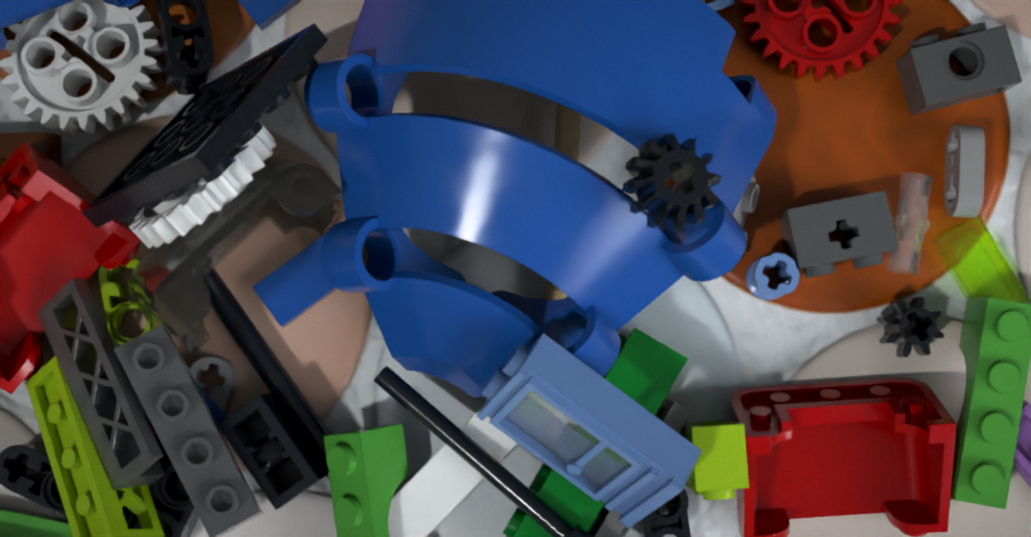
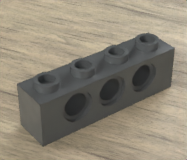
M162 324L114 348L209 537H220L263 514L172 335Z

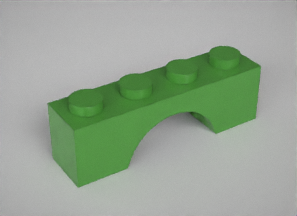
M992 297L968 298L959 348L964 355L966 364V389L961 414L956 425L951 499L1006 509L1031 357V305Z
M393 424L365 427L323 436L337 537H389L388 514L390 503L399 484L409 475L403 425Z

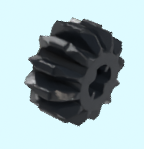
M666 134L659 139L658 144L651 140L642 144L638 151L640 157H633L627 161L625 169L634 178L623 183L622 191L637 195L638 200L630 206V212L637 214L646 209L648 211L647 227L656 228L665 222L669 232H677L684 228L685 223L694 226L705 219L704 209L715 206L719 200L709 188L718 184L722 176L708 172L706 165L711 163L714 154L705 153L698 157L695 154L696 138H688L679 145L674 134ZM670 177H672L677 184L675 187H673L672 190L668 187L666 181Z

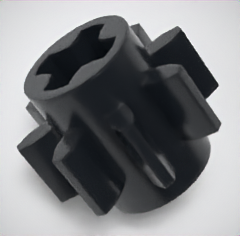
M923 297L913 298L910 301L909 308L901 299L890 301L894 312L889 316L877 317V321L885 325L886 335L879 340L880 343H893L897 345L896 355L899 358L908 357L912 346L920 356L931 354L927 343L935 338H944V334L937 330L936 319L942 314L941 311L929 312L924 309ZM909 319H914L917 326L911 330V336H906L903 328L909 325Z

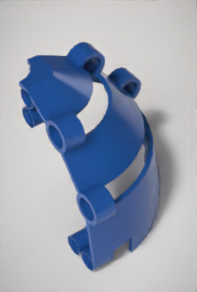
M365 0L347 55L318 63L307 74L304 85V100L309 115L317 126L326 132L336 134L345 220L334 224L326 233L321 253L324 273L330 283L341 292L365 293L392 358L409 371L423 372L439 377L461 388L472 397H485L480 392L498 368H503L520 344L529 349L543 333L603 377L614 365L620 353L621 340L617 331L681 277L686 276L692 281L700 282L714 280L728 273L741 259L745 252L747 240L744 230L732 214L773 139L777 111L755 77L751 75L727 77L722 71L736 31L702 0ZM409 72L461 74L499 82L548 98L603 125L637 149L648 140L658 144L659 139L666 134H674L679 145L688 138H696L695 154L698 157L705 153L714 154L711 163L706 165L708 172L722 176L718 184L709 188L719 200L715 206L704 209L705 219L694 226L685 223L684 228L677 232H669L665 222L656 228L647 227V211L643 210L637 214L630 212V206L636 201L612 182L571 157L528 137L478 121L429 113H392L394 100ZM345 81L351 93V106L345 94ZM402 228L443 233L492 249L540 274L568 297L559 300L527 298L503 290L489 293L466 283L461 273L434 260L413 244ZM364 243L368 252V263L366 269L362 259V247Z

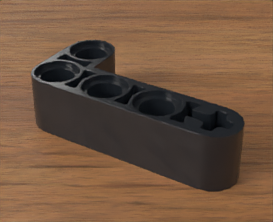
M34 442L13 445L0 453V484L14 493L67 517L44 443ZM28 457L26 465L23 464V458ZM170 465L163 469L165 474L155 482L150 494L158 518H163L170 523L173 531L172 537H190L199 516L190 498L184 497L176 489L175 481L178 474L173 465ZM28 467L38 472L50 471L47 475L44 473L26 475ZM126 507L125 520L128 529H142L138 516Z

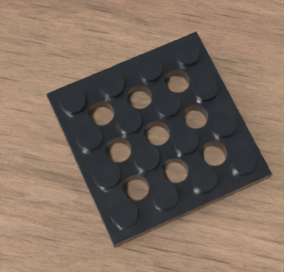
M314 23L200 87L197 93L187 100L82 211V214L96 228L114 219L124 223L135 215L142 206L148 211L155 208L171 192L176 197L183 195L200 178H203L206 183L216 179L231 165L233 160L228 155L235 146L241 147L249 142L262 129L263 125L258 119L264 113L269 114L277 109L290 97L291 92L287 86L292 81H299L316 67L318 61L314 55L328 39Z

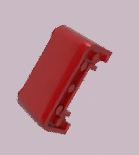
M24 143L16 148L0 167V388L10 394L16 390L23 380L28 381L39 371L43 362V356L40 354L41 342L39 337L45 330L37 312L72 278H80L87 281L100 265L107 270H112L117 266L124 267L129 264L137 254L139 242L141 241L129 228L131 224L128 221L120 223L117 219H114L96 228L82 214V211L97 196L28 143Z
M883 378L742 388L733 392L730 396V421L744 424L749 488L736 489L738 525L741 537H787L790 529L789 519L885 513L893 526L909 536L948 532L956 422L926 383L911 378Z

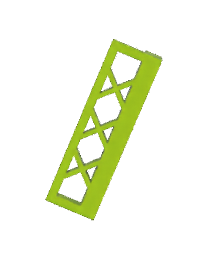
M54 356L26 382V386L72 536L165 537L148 485L112 489L56 356ZM123 506L138 516L142 529H128L122 511Z

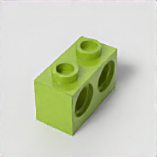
M728 420L685 423L680 435L702 450L685 485L696 491V495H703L705 500L735 498L734 489L749 488L744 424Z

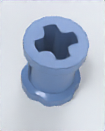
M776 252L751 263L747 269L745 279L751 294L758 299L768 301L792 293L799 283L800 273L796 268L794 259L786 254ZM776 267L775 276L781 279V283L768 287L769 278L762 273L769 268Z

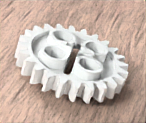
M103 0L72 1L28 18L22 24L16 23L8 26L16 37L15 40H7V45L4 48L12 56L0 60V67L10 74L2 80V83L9 90L15 92L10 99L21 109L25 108L24 114L35 122L41 120V124L52 132L60 125L62 131L69 136H73L78 125H80V128L86 134L93 136L96 122H101L109 131L114 130L113 116L119 114L129 122L132 120L128 109L131 103L143 108L147 105L139 95L142 89L156 91L158 88L148 76L149 74L163 72L161 64L152 58L163 53V46L158 40H155L161 34L160 30L153 21H149L152 16L144 5L138 6L139 2L129 7H117L107 4ZM87 18V22L82 28L73 31L77 22ZM58 32L80 52L88 57H92L101 68L114 75L115 80L113 82L104 80L82 60L73 57L61 44L51 39L50 34ZM119 46H125L122 54L116 58L109 59L112 50ZM55 55L52 63L41 69L43 61L47 57ZM92 82L89 92L84 96L77 97L80 87Z
M263 126L249 142L241 147L235 146L228 155L233 161L220 176L209 183L200 178L191 189L179 197H176L171 192L159 205L149 211L142 206L137 214L130 219L132 224L129 228L149 249L152 246L158 248L164 242L170 244L177 236H185L197 224H203L211 212L220 211L223 205L232 201L247 187L249 182L254 179L251 175L265 166L263 161L273 154L271 149L276 146L275 139Z

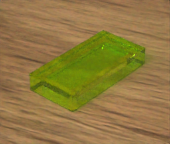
M980 215L967 220L932 241L966 299L992 297L1019 303L1030 301Z

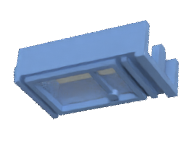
M544 333L529 349L520 344L503 368H498L480 392L487 400L476 417L483 421L488 416L490 418L489 423L597 502L602 500L605 503L604 507L609 511L613 509L621 514L618 521L628 529L682 492L702 451Z

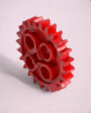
M740 0L739 6L752 9V13L742 19L741 25L746 27L756 26L757 31L750 37L748 42L751 45L764 41L767 45L760 57L762 61L776 54L780 57L776 66L777 72H781L790 63L795 65L794 79L799 80L807 69H812L814 81L820 82L828 68L835 80L844 76L845 63L854 73L861 70L863 64L860 54L871 61L877 58L880 54L874 43L886 45L892 39V36L883 27H894L900 22V17L888 10L897 7L903 0H865V11L859 13L848 9L844 0H829L825 6L820 7L818 10L811 5L813 0H796L797 8L792 12L779 10L773 0ZM839 21L848 24L852 29L851 33H845ZM818 25L827 29L831 38L830 45L828 47H817L812 44L808 37L809 27Z

